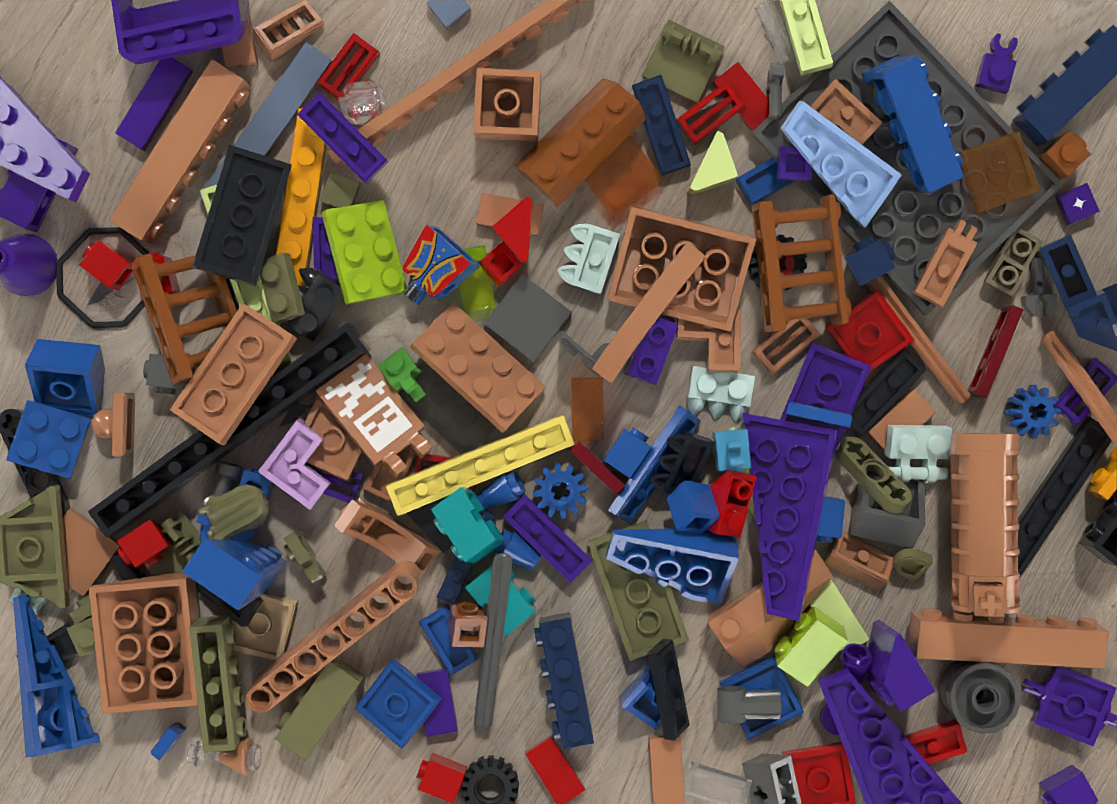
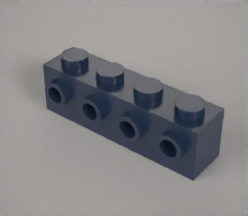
M1114 24L1105 31L1099 28L1084 41L1087 47L1081 53L1077 50L1074 51L1062 63L1065 67L1058 75L1054 72L1039 85L1042 91L1035 98L1029 95L1016 107L1019 113L1012 121L1037 147L1048 142L1117 75V28Z
M567 612L540 617L539 627L534 628L537 647L543 646L545 659H540L543 678L549 677L551 690H546L549 710L555 709L557 721H552L555 741L561 740L563 749L594 744L571 614Z

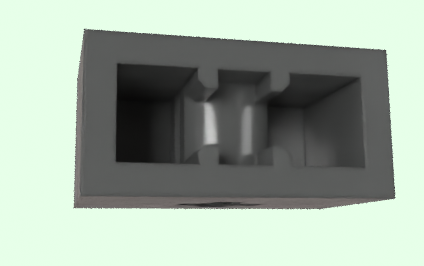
M761 754L742 763L751 804H802L791 755Z

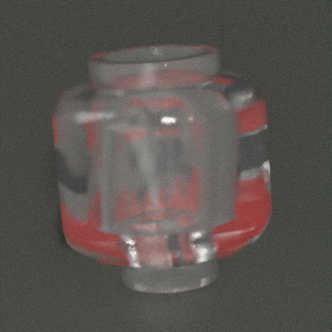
M372 79L346 84L343 89L344 96L338 97L342 115H349L350 120L354 124L369 122L380 115L383 110H387L382 85H376Z

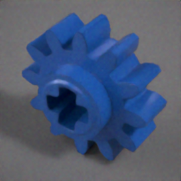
M557 462L555 464V472L553 473L544 467L543 473L546 478L544 480L542 478H535L534 480L536 484L541 486V490H535L533 496H542L543 498L537 507L540 509L546 505L549 506V517L554 515L555 510H559L562 519H565L566 510L569 508L573 513L577 514L578 508L575 503H586L587 501L580 495V492L588 490V486L585 484L579 485L578 483L583 478V473L573 476L571 474L573 465L571 464L566 468V471H561V466ZM563 482L567 484L566 490L570 491L568 496L562 495L558 499L554 497L555 491L551 489L553 485L559 486Z

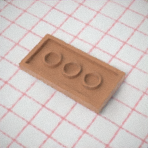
M454 302L410 346L421 359L502 433L509 428L546 387Z
M243 303L174 402L170 411L217 443L225 446L297 338Z

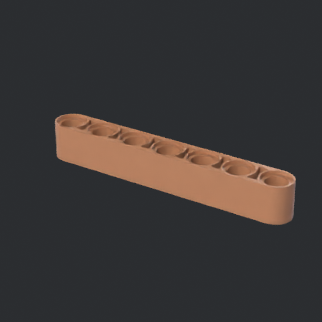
M401 561L394 565L253 679L246 694L247 706L258 713L269 711L411 599L416 593L421 576L418 566L410 561ZM404 576L409 578L412 583L403 584L397 578ZM382 596L387 602H377L373 597ZM350 616H360L363 619V621H354L353 619H351ZM327 634L336 635L339 640H332L328 638ZM303 653H310L315 658H307ZM281 672H288L292 677L284 676ZM258 690H263L267 692L268 695L261 694Z

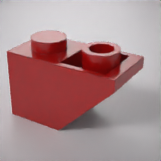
M728 470L710 485L720 517L707 530L715 534L741 537L757 478L756 475Z

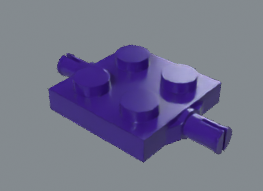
M1052 666L1048 678L1043 685L1030 681L1027 678L1022 682L1034 688L1021 685L1022 692L1038 697L1037 706L1031 718V721L1037 725L1093 747L1099 732L1106 724L1117 728V722H1115L1117 721V715L1111 713V701L1117 688L1064 666Z

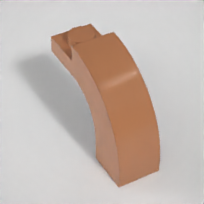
M360 498L358 501L352 499L341 510L339 519L334 525L341 533L372 545L396 563L401 561L413 562L420 569L421 577H423L440 553L436 547L408 526Z

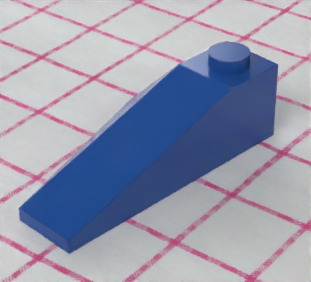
M676 528L613 530L606 552V559L637 574L645 573L655 578L656 583L663 587L670 585L680 590L681 595L690 600L721 605L738 562L739 554L735 536L715 534L707 529L702 534L677 531Z

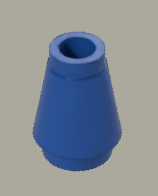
M513 470L510 473L501 474L484 488L482 492L478 493L477 498L486 511L490 508L519 500L521 498L520 495L524 494L526 489L519 475Z
M504 529L501 535L505 542L493 551L497 554L510 555L513 559L512 563L533 570L541 554L537 553L514 530L510 532Z

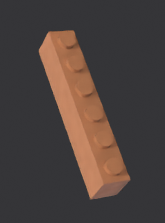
M211 59L109 220L141 241L150 244L152 240H157L165 229V224L163 223L170 213L173 214L179 208L182 202L180 196L186 187H191L199 175L197 170L203 160L207 161L214 153L216 148L215 141L220 134L226 133L233 121L231 116L237 107L241 108L246 103L250 94L248 90L251 86L244 79Z
M924 608L922 612H911L908 647L916 658L1104 669L1109 631L1099 625L1097 620L1087 617H1079L1078 621H1067L1066 618L1049 615L1047 619H1036L1035 616L1029 614H1016V618L1005 617V615L1004 617L974 616L972 612L966 613L956 610L954 614H945L937 609Z

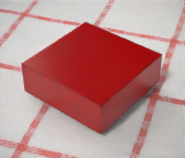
M504 241L478 261L496 286L503 284L523 266Z

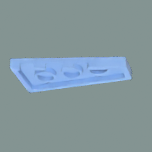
M799 101L780 129L832 193L835 194L836 198L858 225L866 228L902 174L805 102Z

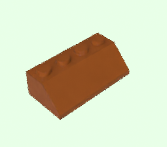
M602 78L514 167L552 204L558 207L647 119L640 102L619 83Z

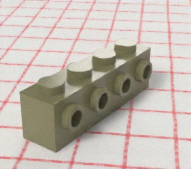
M228 615L197 618L189 629L203 753L236 750L243 736H246L247 730L246 719L240 715V706L243 704V690L241 686H237L236 675L240 672V661L238 655H234L233 644L236 643L237 639L235 624L230 623Z

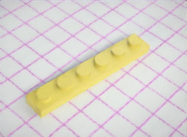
M561 414L385 486L397 516L449 496L460 487L469 488L575 444L564 415Z

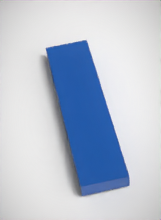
M679 405L609 508L611 513L629 524L634 521L656 488L650 478L666 471L660 464L659 458L674 452L667 439L674 435H680L683 431L694 433L701 420Z

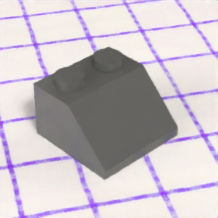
M866 471L870 478L874 480L881 479L875 471ZM910 480V482L904 483L911 491L912 499L901 514L886 512L858 483L851 510V535L913 548L925 527L923 480Z

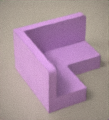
M300 418L296 420L258 472L308 509H311L330 482L305 464L324 438L305 425V420Z

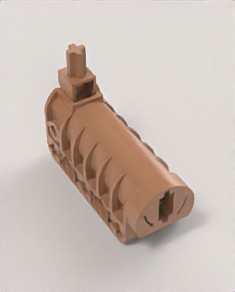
M952 433V449H950L951 605L956 611L966 613L974 611V616L1004 617V613L1020 612V573L1018 572V555L1020 554V549L1018 548L1019 433Z

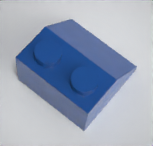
M37 339L25 363L34 402L73 414L94 416L101 410L105 365L101 346Z

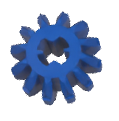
M1029 385L1027 391L1024 388L1016 389L1017 398L1009 397L1007 399L1009 404L1013 405V409H1006L1004 411L1006 415H1013V418L1007 425L1009 427L1018 426L1017 433H1019V436L1028 434L1029 438L1037 439L1039 433L1045 436L1050 434L1049 426L1057 427L1059 425V422L1053 416L1059 415L1063 411L1053 407L1059 398L1057 396L1048 397V388L1038 390L1037 385ZM1030 406H1036L1033 411H1037L1036 417H1030L1033 414L1029 413Z

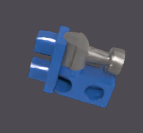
M218 460L215 473L220 475L213 495L209 497H218L229 492L232 479L240 477L243 467L231 462ZM249 468L244 470L240 486L251 485L260 488L268 501L275 484L259 473L257 469ZM209 497L204 500L202 507L205 506ZM199 513L196 523L201 524L199 540L203 541L205 538H209L207 532L212 527V524L207 515L201 516ZM261 526L241 532L233 536L230 541L251 543L252 538L258 536Z

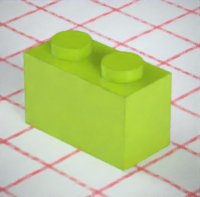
M813 606L807 614H802L801 621H796L792 632L787 637L783 636L778 641L775 647L777 667L808 687L848 641L844 626Z

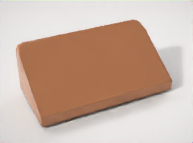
M842 531V538H834L825 556L824 563L827 567L879 591L889 581L894 564V556Z

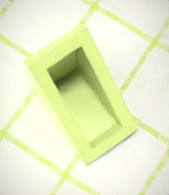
M717 131L687 193L695 195L735 181L738 177L722 132Z

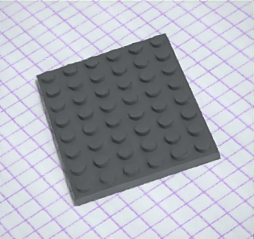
M889 0L831 56L833 60L832 68L814 72L782 103V116L775 120L768 116L751 135L778 163V148L780 146L795 147L780 129L799 101H803L811 106L835 79L883 122L862 145L902 174V176L866 228L858 225L835 196L836 202L840 204L841 219L838 221V227L855 244L867 237H871L872 241L881 239L883 244L889 242L897 258L892 261L895 268L884 275L925 316L936 305L912 293L948 227L954 229L956 223L961 219L966 222L961 233L962 235H965L971 225L977 228V232L972 239L977 242V245L956 282L954 290L1064 183ZM895 56H918L919 60H923L929 72L927 81L930 89L934 90L938 95L940 115L942 120L948 123L952 132L950 141L953 149L959 152L963 161L961 170L964 177L931 193L917 190L900 155V151L905 148L903 144H898L892 138L887 128L891 119L882 108L878 109L873 98L877 95V90L873 82L866 83L862 72ZM813 168L810 181H795L819 207L820 198L833 194Z

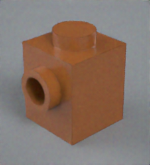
M1068 131L1054 139L1038 157L1061 180L1069 176L1091 153L1086 149L1087 145L1079 135Z

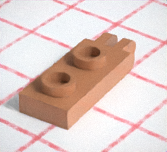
M961 219L956 223L954 229L949 227L946 229L912 293L938 307H944L977 245V242L972 240L977 232V228L971 225L965 235H962L961 233L966 222Z

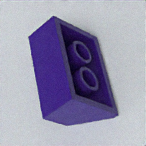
M879 619L873 622L867 647L872 662L864 679L873 693H876L881 700L883 699L888 707L893 704L902 712L934 693L935 690L902 635Z

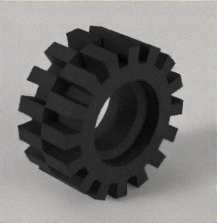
M489 755L487 759H484L482 756L478 758L477 762L473 761L469 765L468 770L466 769L461 785V795L465 798V804H514L519 788L517 772L513 771V765L510 762L506 764L502 757L494 759V755ZM487 775L496 776L502 783L503 789L501 793L493 798L483 796L478 789V782L481 778Z

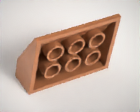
M631 205L607 300L636 307L684 245L689 242L703 253L706 258L661 314L731 332L756 238L753 235Z
M171 573L90 586L89 596L102 714L198 706L189 629L196 619L199 618L196 581L184 573Z

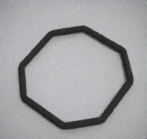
M120 227L89 228L85 230L57 260L56 285L59 299L92 328L125 327L145 307V303L141 301L123 321L93 322L63 294L62 265L91 234L120 233L142 255L149 254L139 242Z

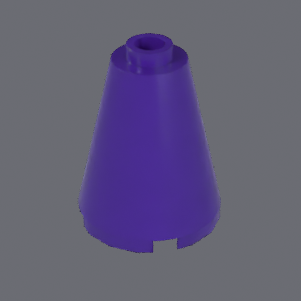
M18 234L0 240V284L9 292L20 296L38 295L50 288L56 279V260H58L51 244L33 234Z

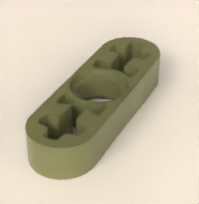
M857 437L844 438L836 452V458L839 463L886 512L891 514L903 513L912 499L909 488L864 441ZM866 471H875L881 479L874 480L870 478Z

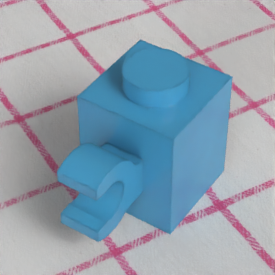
M747 429L712 432L713 442L715 443L713 447L716 470H724V474L728 470L743 473V468H751Z

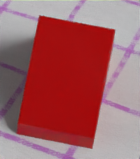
M525 197L492 226L522 263L529 262L532 197Z

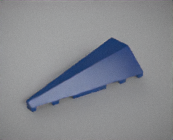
M30 596L14 597L13 605L26 758L99 743L100 737L98 733L93 731L87 719L89 715L86 709L81 707L73 691L75 687L54 645H50L43 631L44 625L41 619H37L29 603L31 600Z

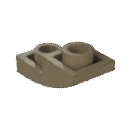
M1018 227L1001 245L984 281L1013 297L1028 273L1029 269L1027 267L1043 241Z

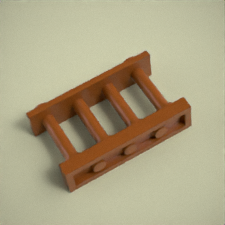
M835 194L820 198V207L777 211L776 208H773L772 201L758 202L752 205L765 332L786 330V324L789 320L829 315L832 316V325L849 323L848 317L851 315V303L845 294L838 221L841 219L840 204L836 202ZM814 220L822 221L823 239L780 243L779 240H776L775 228L778 227V224ZM825 252L827 271L792 275L780 273L779 260H781L782 256ZM828 284L830 303L795 307L783 305L782 292L785 291V288Z
M151 254L138 256L131 266L172 383L177 385L192 378L194 368L200 366L210 350L193 355L185 353L181 342L184 337L223 326L226 328L237 310L225 277L206 272L210 283L209 285L170 295L167 292L164 293L160 282L162 277L195 269L192 268L195 256L158 264L153 262ZM214 296L220 312L219 315L182 325L174 322L171 313L173 307Z

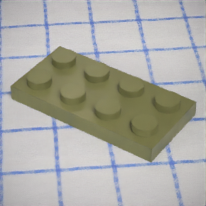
M647 520L620 530L650 529ZM613 532L588 540V545L629 661L648 655L647 652L662 639H673L674 646L689 641L670 585L663 587L656 583L655 578L645 573L637 574L606 559V552Z

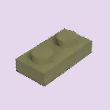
M280 253L264 260L260 277L272 322L281 324L304 315L305 311L290 254Z

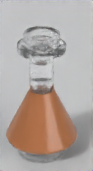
M252 738L241 740L236 750L203 753L202 742L197 741L195 744H190L187 751L188 763H193L194 767H199L201 761L221 762L243 776H248L252 770L259 769L262 756L261 746L254 744Z

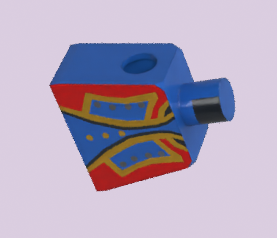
M426 225L403 265V271L414 280L404 294L418 305L428 293L434 298L444 299L481 265L439 227Z

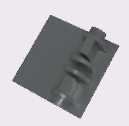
M561 331L560 337L563 338L561 345L573 356H576L578 352L588 360L585 366L599 377L600 375L592 368L609 343L602 344L591 356Z

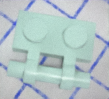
M888 425L885 456L890 459H896L895 467H889L890 470L903 483H908L910 480H923L924 483L946 480L948 478L947 468L936 467L937 459H949L952 428L937 425ZM910 459H922L921 467H910Z

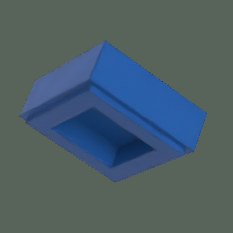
M179 722L171 725L153 747L151 755L158 760L162 759L186 730V727Z

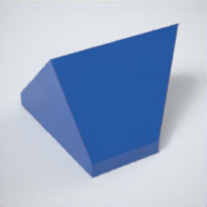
M648 664L619 697L621 705L625 710L656 730L661 724V718L650 664Z

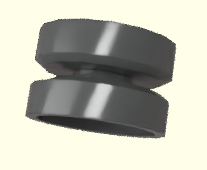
M956 660L950 663L942 673L938 686L940 701L946 712L968 730L981 734L995 733L1007 727L1017 716L1021 703L1020 690L1014 677L1004 668L993 662Z

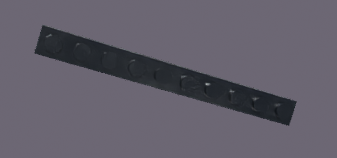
M344 324L269 379L225 446L217 443L199 430L87 512L106 538L119 534L371 349L353 324Z

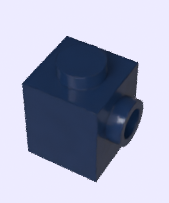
M867 237L854 244L855 251L843 257L859 286L894 269L895 266L892 261L897 258L889 242L883 244L881 239L872 241L871 237Z

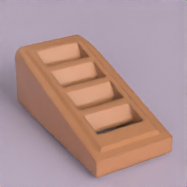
M301 0L254 27V39L270 62H272L321 28L324 22L308 0ZM300 12H303L309 20V24H304L298 15ZM292 19L299 30L294 31L288 21ZM282 27L287 37L283 38L277 29ZM268 35H272V37L276 41L275 44L271 43V41L267 37Z

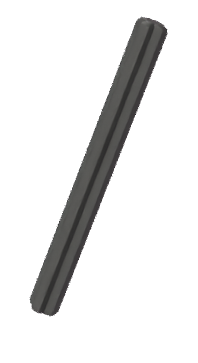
M498 553L493 558L486 615L488 621L485 643L482 649L473 723L475 728L488 730L493 720L513 560L510 555Z

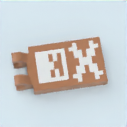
M366 354L315 391L317 397L374 467L383 462L391 474L397 478L407 468L401 458L397 456L400 451L410 445L420 459L431 452V445L419 434L424 430L425 425Z

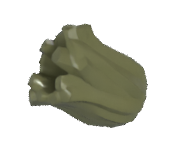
M242 485L218 497H209L205 506L200 507L198 510L201 516L207 515L212 524V527L207 532L210 539L230 541L233 536L258 528L263 524L270 508L260 488Z

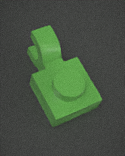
M403 347L399 348L378 365L385 378L397 392L404 388L415 402L426 395L415 380L422 372Z

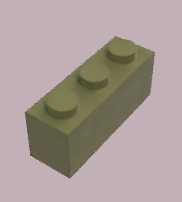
M338 657L313 675L317 679L309 688L304 685L294 699L298 704L292 714L286 711L276 725L280 731L274 739L305 761L365 677Z

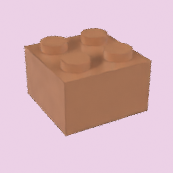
M476 68L473 127L475 139L538 142L541 71Z

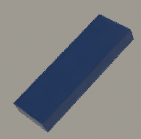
M662 75L631 85L634 96L640 102L647 118L643 123L661 176L691 166Z

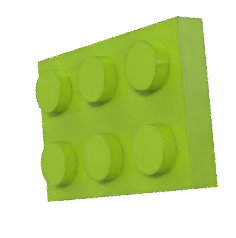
M384 199L327 209L321 213L346 305L401 294L407 290Z

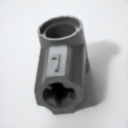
M722 686L717 688V721L721 723L739 724L746 722V719H780L782 705L779 690H746V688L740 686Z

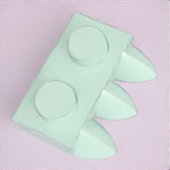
M591 224L575 225L570 230L584 245L574 244L564 248V252L577 265L562 266L557 269V272L571 286L601 295L620 234Z
M692 366L687 394V404L690 412L694 416L697 415L705 406L706 400H708L709 411L712 417L717 419L723 414L727 404H729L731 417L738 423L743 418V413H747L748 408L751 406L755 376L739 373L707 372V368Z

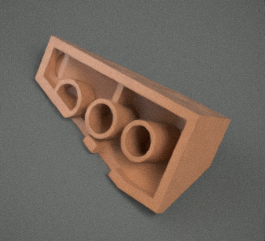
M816 549L814 551L803 611L833 576ZM763 581L713 611L708 616V624L725 650L742 668L769 653L796 621L767 614Z

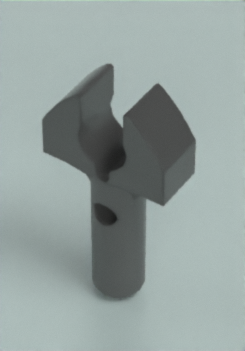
M770 63L767 77L769 117L774 120L782 116V83L784 79V64Z
M1035 256L1031 261L1032 290L1028 296L1021 297L1022 307L1031 317L1037 316L1035 303L1040 299L1043 302V316H1048L1057 305V294H1050L1045 289L1044 259L1041 256Z

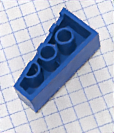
M895 56L862 72L865 82L872 81L877 90V95L873 98L878 109L882 108L891 119L887 128L892 138L898 144H903L905 148L900 151V155L917 190L931 193L964 177L961 167H963L962 158L959 152L953 149L950 141L952 132L948 123L942 120L938 109L940 108V100L936 92L930 89L927 81L929 72L924 61L919 60L918 56Z
M205 538L182 572L235 609L240 610L268 591L287 561L281 558L283 553L270 544L264 546L256 543Z

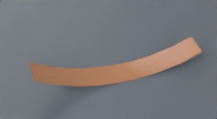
M689 242L684 245L601 354L592 368L596 373L612 384L643 337L706 258L703 253Z

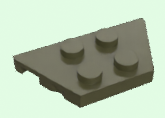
M53 485L0 516V583L12 588H20L28 595L36 598H45L56 603L55 606L66 608L70 605L61 493L60 485Z

